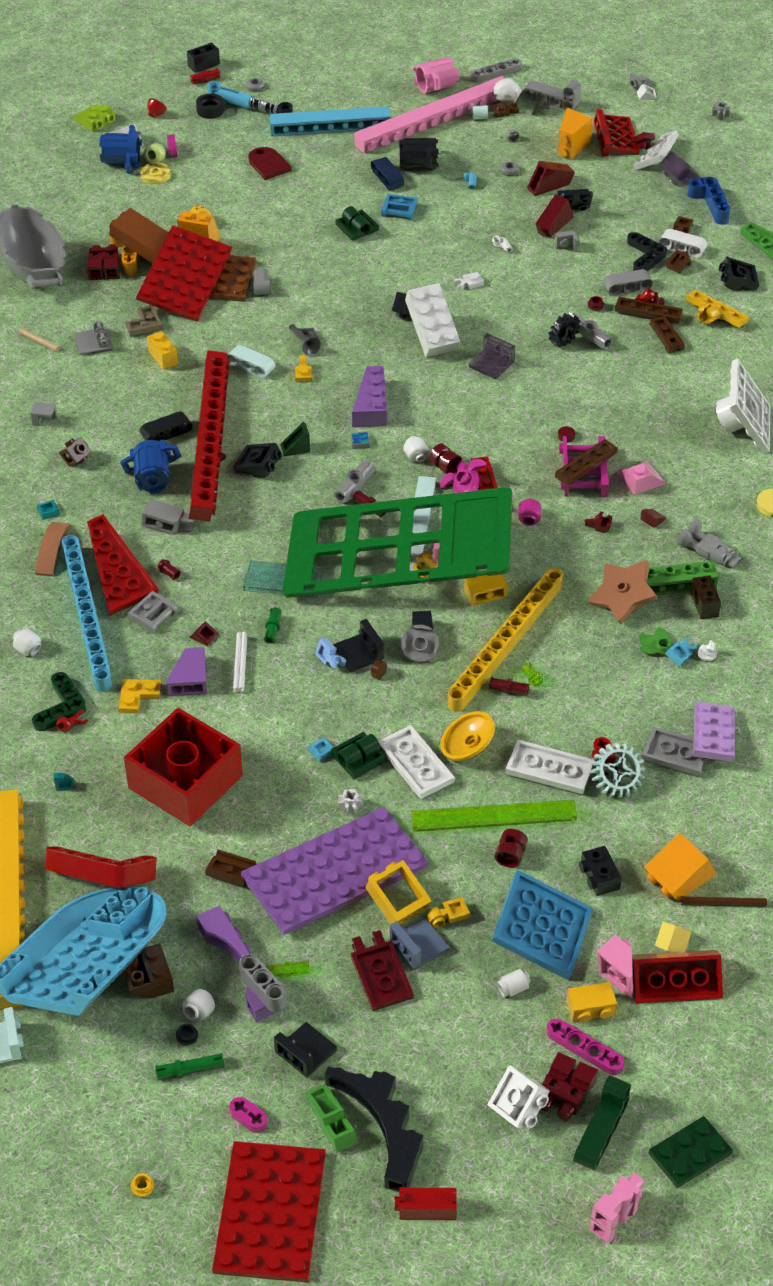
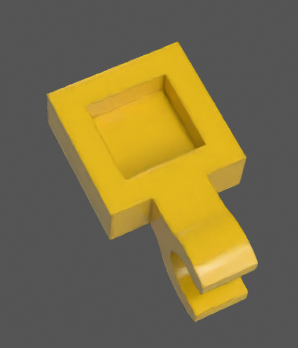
M299 355L300 366H295V381L313 382L312 366H307L306 355Z

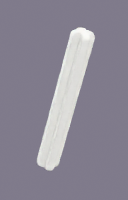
M238 632L236 638L233 684L235 693H243L247 650L246 632Z

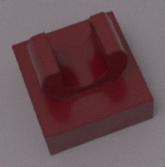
M642 132L633 137L634 143L639 144L640 149L645 148L648 150L652 147L651 141L655 140L654 133Z

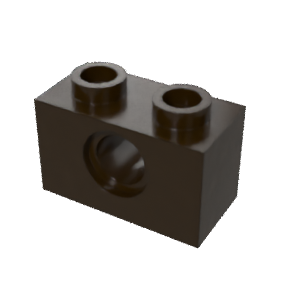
M711 575L692 578L690 593L700 620L719 617L721 600Z

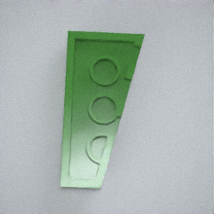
M749 221L740 229V234L773 259V232Z

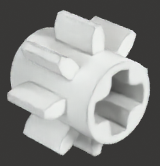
M345 789L343 795H338L339 810L343 809L345 814H356L358 808H363L362 794H358L355 789Z

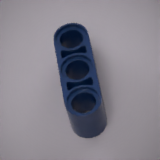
M387 157L371 161L373 173L388 190L404 186L402 174Z

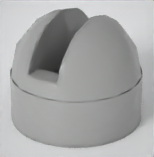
M512 129L508 132L507 138L511 143L518 142L520 135L518 131Z

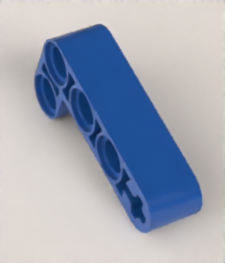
M714 177L690 179L687 191L688 197L693 199L705 198L714 221L720 225L727 224L729 222L730 206L718 180Z

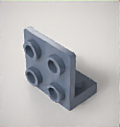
M422 919L408 928H402L397 921L390 925V941H392L393 945L413 970L449 950V946L427 919Z

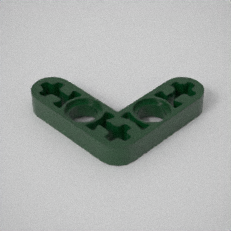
M57 672L51 677L52 687L62 702L38 712L32 717L33 727L37 731H45L55 727L57 720L61 717L71 718L80 710H84V713L86 711L84 698L69 676L64 672ZM73 692V695L64 696V693ZM64 712V715L57 717L55 713Z

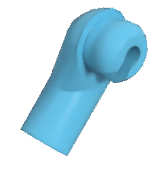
M473 172L464 173V180L469 181L468 188L475 189L476 174Z

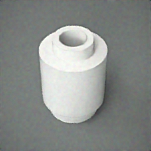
M517 969L502 976L497 981V987L504 998L507 996L512 997L529 989L531 980L526 971Z

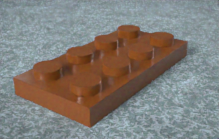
M230 255L215 285L213 299L245 302L256 265V257Z

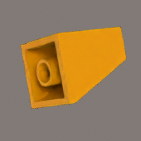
M570 108L566 109L559 130L558 155L571 160L591 144L593 118Z
M182 211L177 220L179 228L219 241L220 233L213 216Z
M681 833L672 839L644 866L648 873L646 875L647 879L653 885L658 883L662 887L660 891L668 899L672 897L676 901L681 899V896H686L717 875L709 859Z

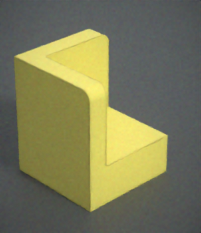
M663 921L655 946L669 952H685L692 931Z

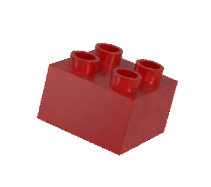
M179 707L124 756L128 788L189 827L243 776L240 744Z

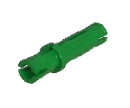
M219 1053L185 1061L178 1059L175 1060V1063L156 1065L157 1080L175 1076L182 1078V1075L223 1068V1054Z

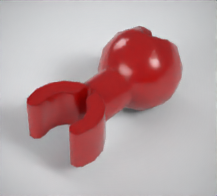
M646 289L642 295H637L635 300L651 302L655 298V293L651 289Z
M84 710L78 711L71 718H59L56 723L57 729L60 732H68L72 725L87 723L88 719L83 721L77 720L79 715L84 713Z

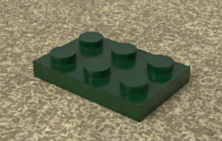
M702 1116L650 1148L648 1154L678 1189L732 1155L733 1149L706 1117Z

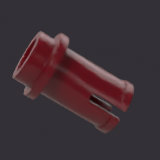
M162 559L157 565L159 572H164L172 580L180 577L181 571L171 565L169 560Z

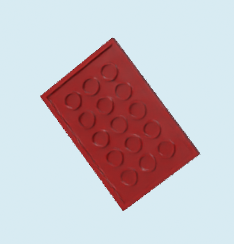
M172 225L136 296V300L198 322L233 247Z
M233 1142L212 1267L213 1274L309 1283L326 1149Z

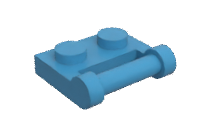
M387 194L382 206L381 216L391 215L406 217L412 220L418 204V198Z

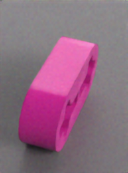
M167 135L170 157H177L175 135Z
M236 1097L231 1100L229 1111L233 1119L253 1133H260L266 1129L267 1116L264 1111L246 1098ZM237 1106L240 1108L244 1106V1112L240 1109L236 1111L235 1107ZM253 1119H261V1123L256 1122L253 1124Z

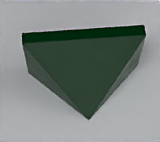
M302 422L280 444L284 456L310 452V434L305 422Z

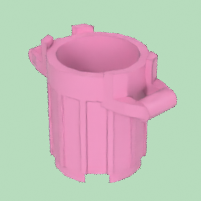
M450 57L418 64L412 69V71H415L416 77L413 81L415 85H418L423 94L453 87L456 85V81L459 80L458 68H454L452 64L454 60Z

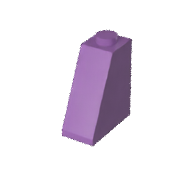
M205 647L184 649L167 680L168 696L207 694Z

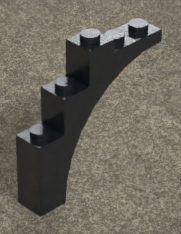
M328 1066L325 1073L326 1085L340 1090L357 1100L370 1112L383 1133L388 1150V1164L384 1176V1187L399 1192V1187H410L423 1149L424 1135L414 1130H405L409 1120L410 1105H406L402 1101H392L396 1089V1076H392L388 1072L374 1071L372 1077L369 1078L361 1073L355 1074L339 1067L333 1068Z

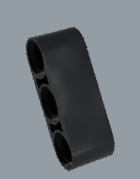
M179 411L143 424L139 432L145 441L155 440L160 442V440L166 441L190 432L193 425L185 413Z

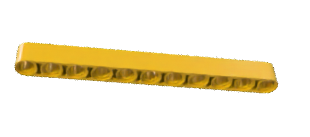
M551 568L546 571L448 691V708L451 711H462L558 594L562 588L563 573L561 570Z

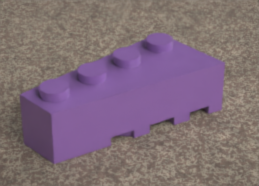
M366 366L352 411V427L387 426L384 366Z

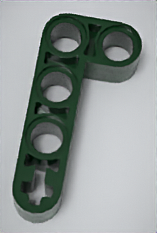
M611 1075L607 1077L603 1086L601 1100L575 1151L573 1162L594 1171L597 1169L627 1107L631 1090L630 1083Z

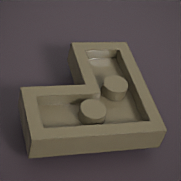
M152 305L137 308L139 319L125 321L130 337L162 330L161 321Z

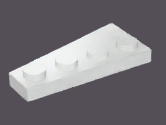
M677 130L664 134L654 143L655 146L647 150L648 154L642 155L639 158L640 162L633 164L635 170L652 164L658 165L662 163L679 136Z

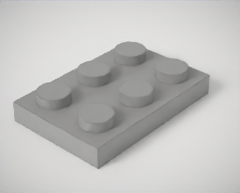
M654 726L641 758L646 762L700 777L706 758L693 757V737Z

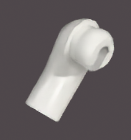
M497 235L492 238L494 246L503 248L506 253L513 251L506 238Z

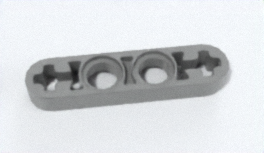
M514 58L471 71V81L482 82L519 71L522 68V61Z

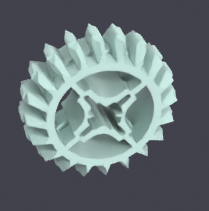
M614 743L613 747L610 744L606 745V750L601 748L599 749L600 754L594 755L597 761L591 762V765L596 767V769L590 770V773H596L592 781L598 780L599 783L596 785V788L603 786L602 793L605 794L609 790L610 797H613L615 793L618 798H621L623 794L626 797L629 796L630 791L633 793L637 791L635 786L640 787L642 785L638 779L645 778L640 772L645 771L646 768L639 765L644 760H637L640 753L632 754L634 748L630 747L626 750L627 745L625 743L621 747L618 743ZM618 754L614 764L604 763L609 755ZM626 759L630 762L632 769L626 766ZM619 766L618 770L623 773L617 774V770H614V768ZM604 771L610 775V782L606 779ZM622 777H631L627 785L617 786Z

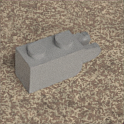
M150 499L142 513V526L172 535L178 533L179 530L187 533L194 530L193 523H195V520L189 519V514L184 513V509Z

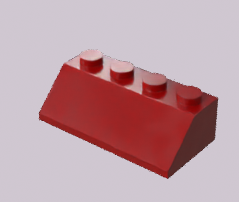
M717 950L632 955L635 1003L723 998L721 954Z

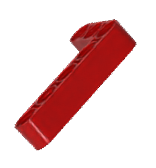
M58 846L46 847L45 869L48 871L120 888L156 879L157 858L154 856L143 855L117 861Z

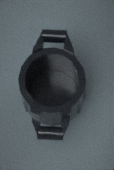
M399 139L400 168L436 169L439 167V163H437L439 149L436 146L438 139Z

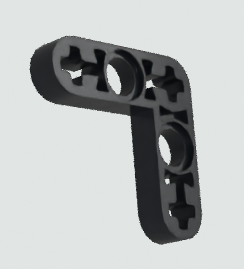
M631 232L627 235V244L645 253L634 261L633 271L644 269L648 272L666 258L667 248L637 232Z

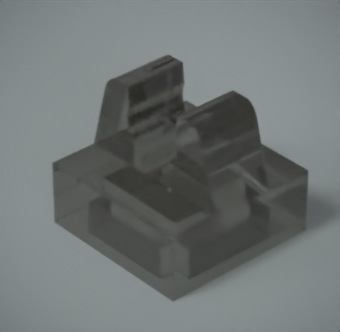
M540 95L532 115L547 114L550 104L545 101V97Z

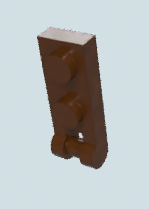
M666 316L650 320L651 328L665 346L667 353H672L677 349L678 351L684 350L683 340Z

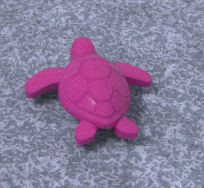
M473 459L467 466L465 462L459 461L457 465L458 472L456 474L447 473L440 481V488L445 489L449 484L453 483L455 493L479 490L480 480L476 470L485 468L486 462L481 459Z

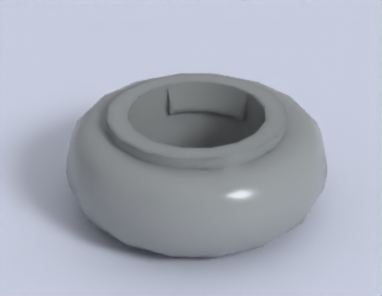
M251 78L247 81L246 87L250 91H260L264 87V82L259 78Z
M508 161L501 165L500 170L504 175L513 176L518 173L519 166L515 162Z

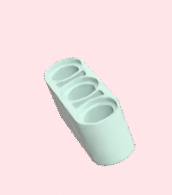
M237 345L227 354V360H230V365L262 379L275 368V362L270 357L242 345Z

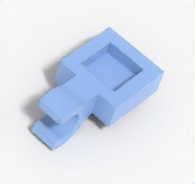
M327 638L319 640L315 655L325 665H330L333 669H336L338 664L344 667L346 663L344 657L335 654L337 649Z

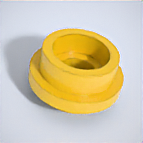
M138 1174L131 1181V1191L137 1197H146L153 1192L154 1181L147 1174ZM141 1184L147 1185L145 1188H138Z

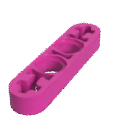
M552 1019L548 1022L547 1036L551 1040L610 1075H618L622 1072L624 1059L619 1053L561 1019ZM561 1028V1031L553 1032V1029ZM575 1037L579 1038L582 1043L573 1045L569 1040ZM590 1049H597L601 1054L594 1057L588 1051ZM618 1062L617 1065L610 1066V1063Z

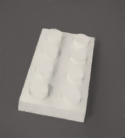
M411 725L378 741L381 751L387 756L390 763L420 799L455 782V777Z
M517 740L505 774L584 794L591 775L590 770L594 767L591 765V762L595 760Z

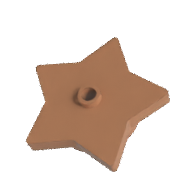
M647 560L627 568L605 564L603 584L588 599V602L592 606L610 609L617 621L622 624L631 613L639 610L644 604L658 599L647 584L650 564Z

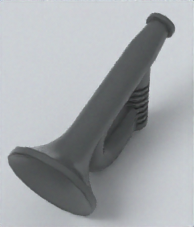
M294 324L289 326V329L303 342L302 350L306 355L310 356L319 351L321 343L314 328H297Z

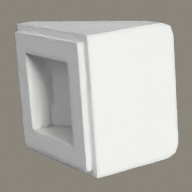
M642 84L637 91L639 100L657 99L655 89L645 84Z

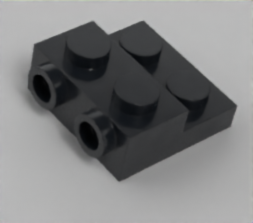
M727 256L720 263L718 270L722 272L721 281L724 282L725 287L739 291L742 286L757 290L760 286L755 265Z
M277 443L246 445L234 464L233 469L235 473L251 472L253 477H266L275 470V464L277 460H281L282 452Z

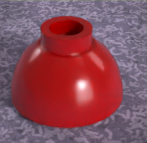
M154 98L148 99L147 109L150 117L156 118V116L166 112L167 107L161 101Z

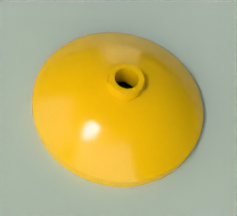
M481 711L470 712L460 716L448 726L441 738L440 748L442 753L452 761H464L479 755L487 748L495 732L493 719L490 715Z

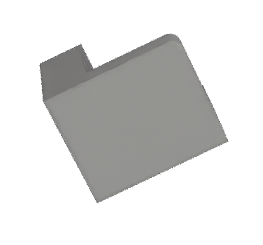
M35 402L31 411L32 425L40 426L43 417L56 419V404Z

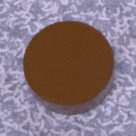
M378 659L373 663L371 668V676L380 680L385 675L387 670L386 661Z

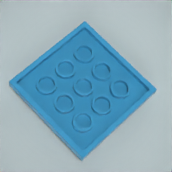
M517 870L514 873L491 941L568 980L572 976L593 908Z

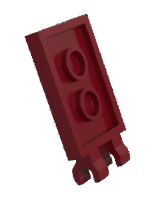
M381 930L372 932V941L374 943L372 947L365 948L360 936L352 938L354 952L351 953V960L372 1011L414 999L413 991L392 941L385 942Z

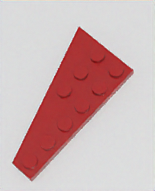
M104 514L87 521L109 616L139 603L151 591L158 594L159 588Z

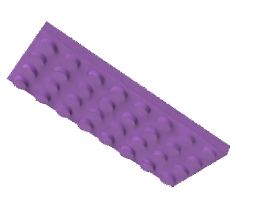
M382 807L241 871V877L243 876L247 886L284 936L369 896L370 894L365 888L368 878L375 872L381 873L385 871V868L392 862L399 863L404 860L411 872L415 874L427 868L428 861L386 808ZM398 872L378 885L383 889L402 880L403 877Z

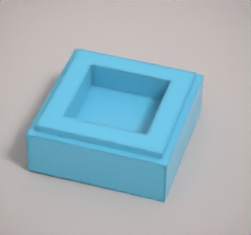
M323 737L308 746V751L319 762H322L332 756L331 749L334 747Z

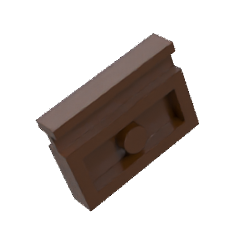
M218 849L217 854L213 856L205 869V875L245 887L246 883L243 876L241 877V871L255 866L256 861Z

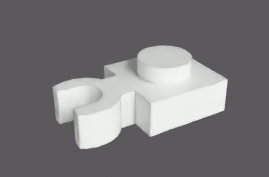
M478 272L464 275L463 279H455L454 286L457 285L458 291L463 290L465 287H468L470 290L484 286V280Z

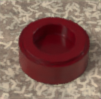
M569 426L561 427L558 430V439L563 442V436H566L567 442H572L575 439V430Z

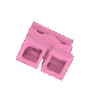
M634 1172L628 1179L621 1176L613 1187L611 1195L609 1196L605 1193L593 1206L589 1230L608 1244L614 1238L615 1226L618 1223L627 1221L629 1214L633 1216L637 1212L639 1200L642 1197L641 1188L644 1186V1179Z

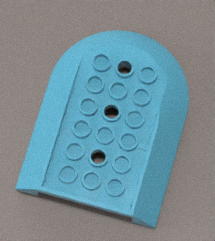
M129 886L101 889L70 901L53 913L0 963V994L10 1003L79 1016L131 964L160 930L167 915L164 900L156 892L146 887Z

